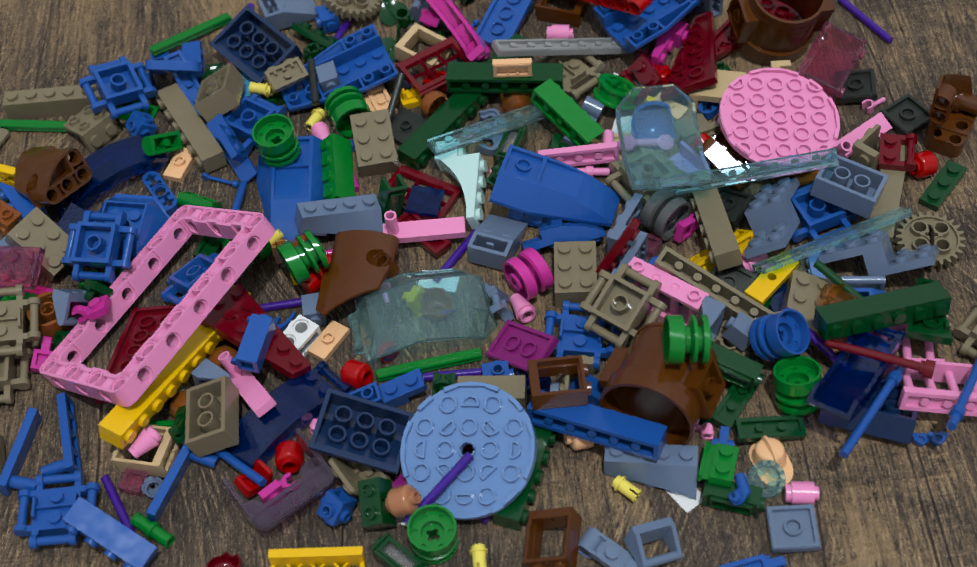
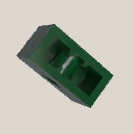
M373 477L358 481L363 528L380 530L396 526L395 516L388 512L385 505L387 494L393 489L392 480Z

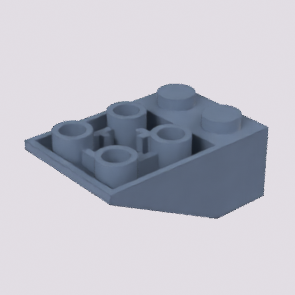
M257 0L262 17L278 30L291 27L294 22H307L317 18L315 11L317 6L314 0Z
M489 214L474 231L468 243L469 262L503 270L502 264L515 256L528 223Z

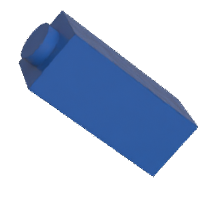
M251 314L246 319L248 325L236 357L231 359V364L238 366L240 370L260 373L276 327L272 317L266 314Z

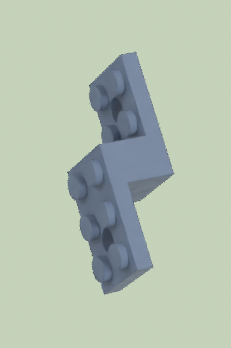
M789 177L784 178L778 184L772 186L771 184L763 185L759 188L752 202L749 203L744 214L754 236L743 251L747 259L787 246L800 224L799 217L791 202V198L800 185L797 177L793 179Z
M635 193L631 200H627L624 212L617 216L614 228L609 229L606 240L608 241L606 253L609 252L633 217L640 221L643 209V195ZM640 231L633 242L631 240L627 242L626 245L629 247L622 257L619 255L616 257L615 260L618 261L616 266L618 268H614L611 274H616L623 263L628 264L634 256L643 261L647 260L648 233ZM628 276L623 278L631 284L633 283V279Z
M878 229L870 231L866 236L860 237L859 234H856L840 242L839 239L831 240L826 243L827 245L824 246L818 258L825 264L863 255L869 276H886L935 265L939 250L937 245L923 244L918 246V249L911 251L909 249H902L894 254L888 231L881 232Z

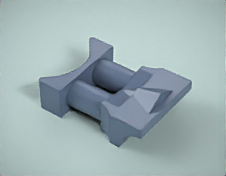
M485 283L486 293L493 302V305L490 306L491 313L499 314L505 323L507 320L515 319L513 312L508 309L509 295L497 286Z

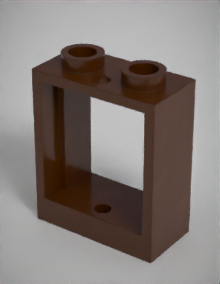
M551 0L536 2L535 12H537L538 20L580 28L590 4L581 0H559L576 4L574 10L569 11L548 7Z
M582 355L527 360L533 410L588 405V396L592 395L590 381L586 382L585 377H589L588 365L583 364ZM577 374L579 389L541 393L540 377Z
M573 507L529 511L523 564L526 567L577 566L582 517ZM566 528L563 556L540 558L543 530Z

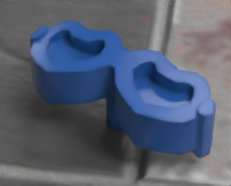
M915 432L911 442L918 447H923L928 442L939 447L947 439L948 432H929L928 434Z

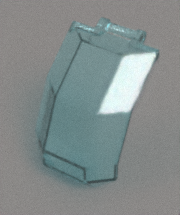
M674 84L633 87L615 108L623 165L631 189L657 191L693 188L716 183L715 174H712L704 154L697 120L696 102Z
M455 268L402 273L384 280L379 290L354 297L356 312L347 317L353 335L354 354L362 355L365 353L366 362L374 364L381 357L418 343L462 338L484 340L498 326L496 314L491 312L490 306L493 305V302L486 293L485 282L481 276Z

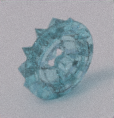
M771 460L758 461L751 466L747 475L749 485L763 488L761 497H773L779 494L784 488L786 481L782 467ZM768 468L769 476L776 479V481H768L766 488H764L763 480L756 477L765 475Z

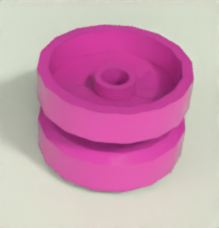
M527 247L519 252L518 258L511 257L502 264L505 278L515 293H519L528 302L537 297L538 291L545 292L554 284L553 276L547 263L531 247Z

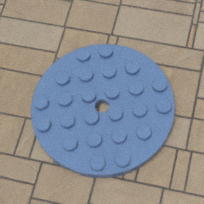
M472 381L452 384L425 399L417 407L418 410L411 421H408L401 441V468L407 483L419 491L422 501L462 458L463 448L468 444L473 445L474 450L471 455L474 458L432 504L447 508L456 520L481 519L507 507L526 487L536 462V434L525 409L512 395L501 390L499 387L488 383Z

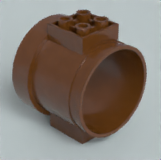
M731 0L727 14L731 23L730 29L733 41L746 57L757 63L770 66L771 61L790 60L792 63L804 54L813 38L814 32L825 29L835 10L834 2L831 0H775L790 6L802 18L799 21H788L768 13L758 0Z
M652 322L638 329L629 348L614 347L603 372L599 376L598 381L603 389L599 402L602 408L667 426L665 444L686 445L692 439L700 418H712L726 383L712 347L707 364H700L698 358L695 364H691L688 354H685L683 364H666L663 354V322Z

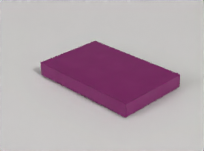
M507 320L485 355L494 361L508 360L509 367L528 374L527 360L549 358L559 340L552 335Z

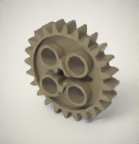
M323 0V3H325V8H329V12H335V16L342 15L341 19L348 17L349 21L352 18L358 21L359 18L365 20L366 16L372 18V14L377 15V11H380L382 0Z
M919 211L917 217L912 213L910 219L905 217L903 223H899L894 243H897L896 250L909 249V251L918 249L917 247L923 244L937 245L939 255L936 263L929 266L930 271H932L934 266L942 270L943 265L950 268L951 263L956 264L957 259H961L964 252L966 238L963 237L964 231H959L960 225L953 226L954 219L947 221V215L941 218L938 212L933 216L930 211H927L926 215ZM929 227L931 228L930 237L928 236Z

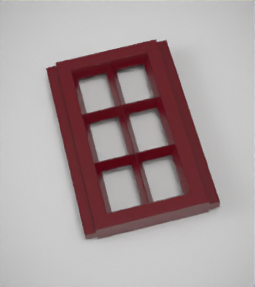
M451 36L397 63L395 67L399 73L405 74L404 79L422 98L426 93L436 91L447 85V73L437 78L432 73L433 70L443 65L447 67L448 62L459 57L464 62L471 61L466 57L461 45ZM453 48L457 53L456 55L446 60L440 55V53ZM434 56L441 60L440 63L430 68L424 63V61ZM421 64L425 71L412 76L408 69ZM428 73L433 80L420 86L416 79Z
M404 165L399 166L388 181L392 188L396 183V174L416 181L411 188L408 187L406 190L408 193L404 198L402 210L408 211L411 209L426 220L446 218L463 193L460 187ZM419 183L433 188L429 195L415 189ZM438 190L451 195L447 202L434 198L433 195ZM411 194H415L426 200L420 206L407 199ZM429 201L442 205L443 208L437 213L425 208Z

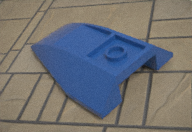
M653 0L652 4L639 16L599 5L594 7L593 10L606 34L628 54L670 30L704 0Z
M371 24L339 39L313 58L315 60V67L333 61L341 80V85L324 93L316 72L320 101L318 106L312 105L309 78L282 90L281 93L290 112L308 110L324 106L328 95L337 88L354 86L363 93L397 77L398 72L374 24ZM306 63V64L303 65V66L305 67L306 71L308 72V64Z
M314 135L297 136L301 145V152L298 158L287 166L277 168L268 166L263 162L260 154L258 156L256 182L264 215L275 231L279 229L283 233L284 237L282 239H287V241L295 239L296 235H300L294 220L297 203L324 200L320 142L322 140Z
M510 144L498 172L489 202L527 215L611 227L621 197L599 180L575 167Z

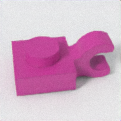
M428 5L427 9L422 8L419 21L425 26L437 27L439 15Z
M694 213L676 224L673 240L681 243L691 237L693 231L700 229L699 225L702 223H697Z
M107 294L99 298H93L88 302V306H74L71 314H81L78 317L79 323H83L87 319L90 321L109 314L111 299Z
M43 336L41 349H34L30 371L39 372L40 366L53 352L50 351L52 337Z
M290 472L286 473L280 481L275 479L258 492L261 503L267 510L281 502L282 498L285 497L284 492H294L300 487L297 480L292 484H288L293 479Z

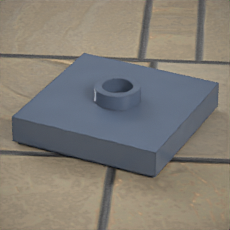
M814 504L766 507L765 512L772 553L820 551L821 544Z

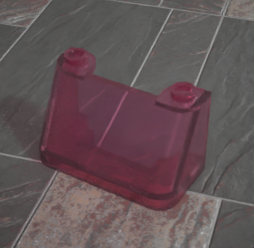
M825 21L803 63L799 66L797 70L798 75L818 83L833 101L836 98L841 99L846 90L843 87L856 61L858 59L862 60L867 51L864 49L867 41Z

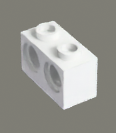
M299 314L295 320L288 324L283 333L305 357L308 354L307 349L321 334V330L318 324Z

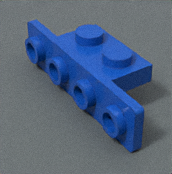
M219 113L206 126L224 151L225 157L239 180L249 183L258 175V171L245 152V148L235 136L233 129L229 126L224 116Z

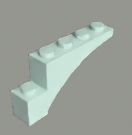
M459 140L436 144L434 159L440 170L449 173L462 187L466 203V219L472 230L477 229L481 224V220H483L482 204L485 203L483 190L486 188L485 172L488 170L487 162L483 160L480 152L466 154V150L462 148Z

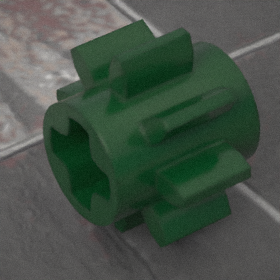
M319 43L308 44L306 48H303L304 62H307L309 58L319 55L325 50L324 47L320 48Z

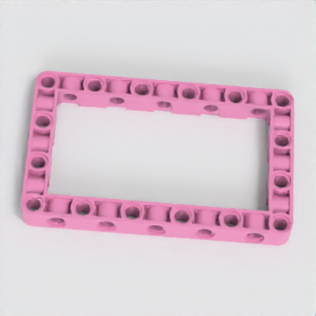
M193 205L181 206L132 260L131 269L124 270L109 288L113 289V292L109 297L111 299L109 314L92 321L87 319L83 323L78 322L43 362L39 372L56 388L123 407L131 406L141 397L275 233L274 227L264 214L259 212ZM192 234L233 239L214 259L215 261L188 290L187 295L162 321L155 333L135 353L122 372L115 375L111 374L108 370L96 367L88 368L81 364Z

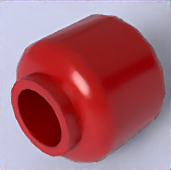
M927 150L915 153L916 170L909 173L917 179L934 175L938 169V160L935 154Z
M348 360L340 370L342 383L354 389L366 386L373 380L371 366L359 360Z
M286 440L278 444L275 448V466L283 473L290 472L291 474L302 469L304 465V449L302 445L293 440Z

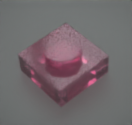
M648 233L647 257L652 258L656 255L663 239Z
M126 468L118 485L120 492L141 496V486L144 484V480L149 477V474L145 471Z

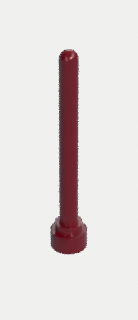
M833 339L824 341V345L828 348L916 370L918 374H922V377L932 379L936 361L928 359L918 362Z

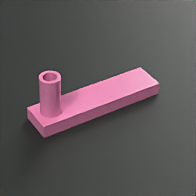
M880 112L836 141L831 151L842 157L849 158L853 154L852 146L857 139L860 140L869 128H873L878 124L881 126L880 133H886L892 129V126L882 112Z
M609 129L604 130L602 143L538 150V154L558 160L572 167L610 163L614 160H620L617 141L614 142V132Z
M390 210L384 214L383 233L396 236L400 240L399 243L466 237L464 216L398 222L396 212Z
M229 351L222 352L218 356V360L229 373L232 383L239 389L241 397L260 418L277 403L250 371L240 370L238 366L231 364L233 357Z

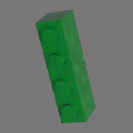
M551 78L533 90L530 102L575 146L597 144L601 141L604 133L601 125L595 122Z
M332 132L320 142L324 200L355 196L351 140Z

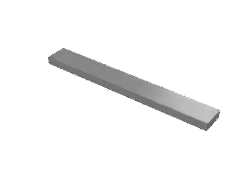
M612 38L493 40L491 44L498 57L627 54Z

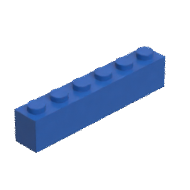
M530 401L527 406V414L535 426L658 461L666 443L667 426L593 404L533 410L532 402Z

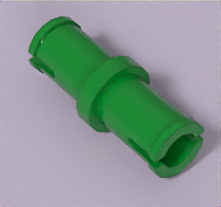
M137 512L132 517L131 525L145 533L146 538L154 539L166 549L174 543L175 535L161 528L160 523L157 521L152 522L140 512Z

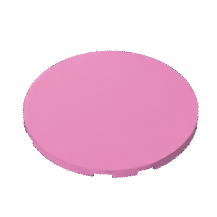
M760 68L737 77L729 84L719 105L718 118L724 137L741 156L754 164L768 169L794 171L817 164L831 152L840 131V117L837 107L832 98L827 96L818 83L798 75V72L783 68Z

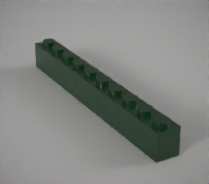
M515 33L510 39L527 38ZM494 53L486 62H492V59L533 58L534 56L498 57ZM455 92L397 149L399 162L419 171L435 155L436 144L451 141L453 136L463 129L465 124L475 117L476 113L483 106H486L488 101L498 93Z

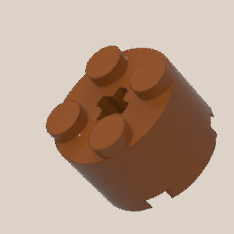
M49 291L36 296L41 299V306L38 307L39 331L41 332V338L47 336L52 337V340H54L56 331L67 330L70 332L75 326L58 325L52 300L53 292ZM70 306L68 317H76L71 314L72 308ZM27 308V317H28L29 321H30V308Z

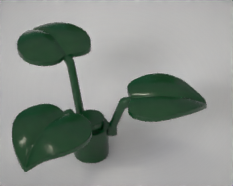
M382 0L379 11L381 23L387 27L394 26L397 23L396 40L391 37L381 39L391 61L394 63L399 61L395 59V45L400 40L401 28H408L411 23L414 24L416 22L413 17H410V12L405 4L395 0ZM439 20L437 27H428L423 24V27L446 39L452 35V32L443 21Z

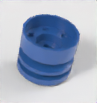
M788 308L757 317L751 324L749 339L756 355L762 360L771 362L803 353L810 343V329L806 319L800 312Z

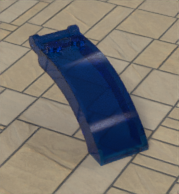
M150 134L125 138L95 151L84 158L92 172L90 181L65 198L69 205L67 208L61 202L54 205L58 211V217L61 221H67L76 212L79 214L84 213L99 197L117 184L145 172L158 171L169 160L168 156L165 153L148 156L144 153L142 140L146 136H151Z
M883 328L873 332L893 339L892 342L865 332L849 336L846 343L895 355L906 333L901 330L895 331L890 328ZM841 351L824 377L818 383L815 382L806 399V403L851 421L867 404L890 364Z
M321 361L311 371L293 380L290 379L271 391L269 395L277 404L260 418L250 409L239 420V444L225 448V450L251 469L254 468L255 461L258 459L266 464L275 452L278 444L286 441L296 431L319 416L327 389H334L321 377L322 375L339 388L337 391L349 393L353 391V387L348 383H344L329 369V365L325 361Z

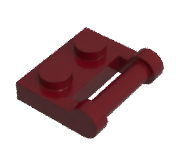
M641 54L627 70L619 74V76L629 80L634 85L635 83L631 78L635 75L644 88L633 98L637 104L643 103L647 94L651 95L664 82L649 58L644 54Z
M880 133L878 169L905 172L915 171L917 165L915 161L917 135L914 133L907 135ZM901 145H907L906 161H900Z

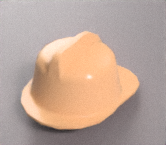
M766 435L762 436L758 442L753 443L748 455L761 481L775 488L788 484L793 478L794 470L784 445L779 440L767 437Z

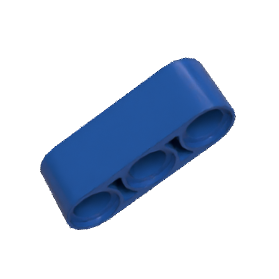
M201 40L182 43V54L186 61L201 62V72L194 73L200 84L202 81L201 76L205 74Z

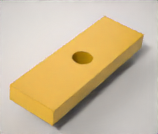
M781 252L744 291V294L764 305L791 276L793 270L799 267V262Z

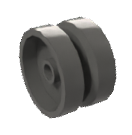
M663 187L657 190L646 202L640 215V223L649 231H654L655 235L663 241H668L674 237L676 224L690 216L692 206L684 198L678 197L671 189Z

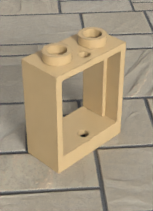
M414 23L395 45V59L403 61L417 54L411 49L419 40L433 46L446 38ZM450 48L440 53V55L446 60L452 57L453 50ZM434 56L432 60L424 61L428 68L441 62L437 56ZM421 64L412 67L420 72L425 71ZM441 66V67H439V68H437V69H435V70L441 71V69H442L443 66Z
M151 425L163 438L159 441L161 443L152 462L130 460L132 454L128 448L131 447L132 443H128L123 450L117 447L113 452L111 461L120 472L165 478L181 444H176L168 433V429L172 427ZM142 428V429L136 434L135 439L138 437V435L141 433V431H142L144 428Z

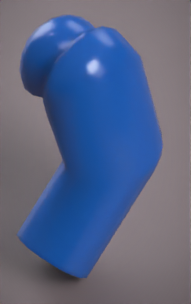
M738 473L734 476L737 488L733 493L730 492L728 496L733 505L743 504L751 494L745 473Z

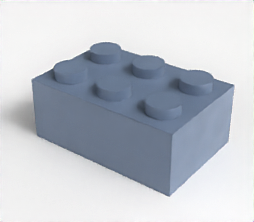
M830 152L815 177L810 195L869 219L883 193L889 175Z

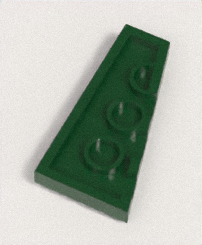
M918 277L916 286L937 282V280ZM946 315L908 323L905 338L952 346L953 337L950 334V324Z

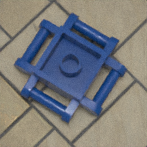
M125 56L96 66L94 64L87 66L90 76L83 77L78 81L91 103L90 108L95 114L100 113L103 109L107 108L112 120L117 119L118 116L131 113L133 110H148L149 104L146 97L153 98L158 94L156 87L152 85L145 72L144 64L142 62L131 64ZM137 74L139 75L140 79L142 80V82H143L145 88H143V86H142V84H141V82H140V80H139ZM96 84L102 99L101 101L97 100L91 85ZM134 100H139L138 103L117 109L115 108V106L131 102Z
M254 93L250 98L244 96L240 99L239 107L233 112L228 111L225 113L224 118L245 148L247 155H249L252 147L256 146L252 137V129L255 123L269 114L285 115L287 109L282 105L277 106L262 99L260 95Z
M813 180L810 184L798 188L791 198V202L800 220L799 229L795 230L791 239L794 243H798L808 236L811 245L814 248L822 246V243L843 235H852L853 228L849 222L857 220L859 215L810 195L814 183ZM836 225L841 226V228L820 236L817 234Z
M85 210L83 221H78V224H69L68 231L70 233L65 257H62L61 264L73 266V281L88 279L113 284L116 278L115 268L131 269V252L138 229L124 226L127 221V214L125 212H117L115 214ZM94 221H111L114 223H101ZM123 234L126 235L122 259L117 260ZM83 266L105 269V273L83 271Z
M200 253L169 276V280L166 282L168 287L162 291L161 299L167 303L171 302L178 305L187 295L188 290L213 264L214 259L219 253H212L208 257ZM179 292L183 294V296L180 298L175 294Z
M564 300L562 314L551 310L546 311L544 318L546 321V334L553 336L554 323L561 324L559 342L551 354H556V357L567 355L594 357V370H600L601 358H609L615 344L609 341V346L603 348V337L594 332L589 333L584 330L585 323L590 316L569 314L570 311L586 312L579 307L580 303H570V300ZM600 318L598 319L597 325L603 328H610V332L617 336L619 335V329Z
M83 470L49 476L37 474L35 479L36 490L21 489L18 491V500L20 501L17 524L14 526L13 531L14 535L29 536L30 549L67 543L69 545H78L79 535L81 534L78 533L77 536H74L68 532L62 519L79 496L86 500L87 495V501L96 506L100 485L96 482H89L84 485ZM75 482L74 486L46 489V485ZM29 501H32V525H26Z

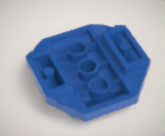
M115 194L112 198L105 200L102 207L97 211V213L115 214L117 212H125L127 214V221L124 226L138 229L137 236L134 237L130 262L170 218L155 196ZM94 221L101 223H114L111 221ZM123 234L117 260L122 259L126 235Z

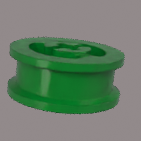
M609 73L601 74L598 78L599 85L593 90V96L600 103L612 109L620 111L630 110L633 106L632 99L638 95V88L621 76Z

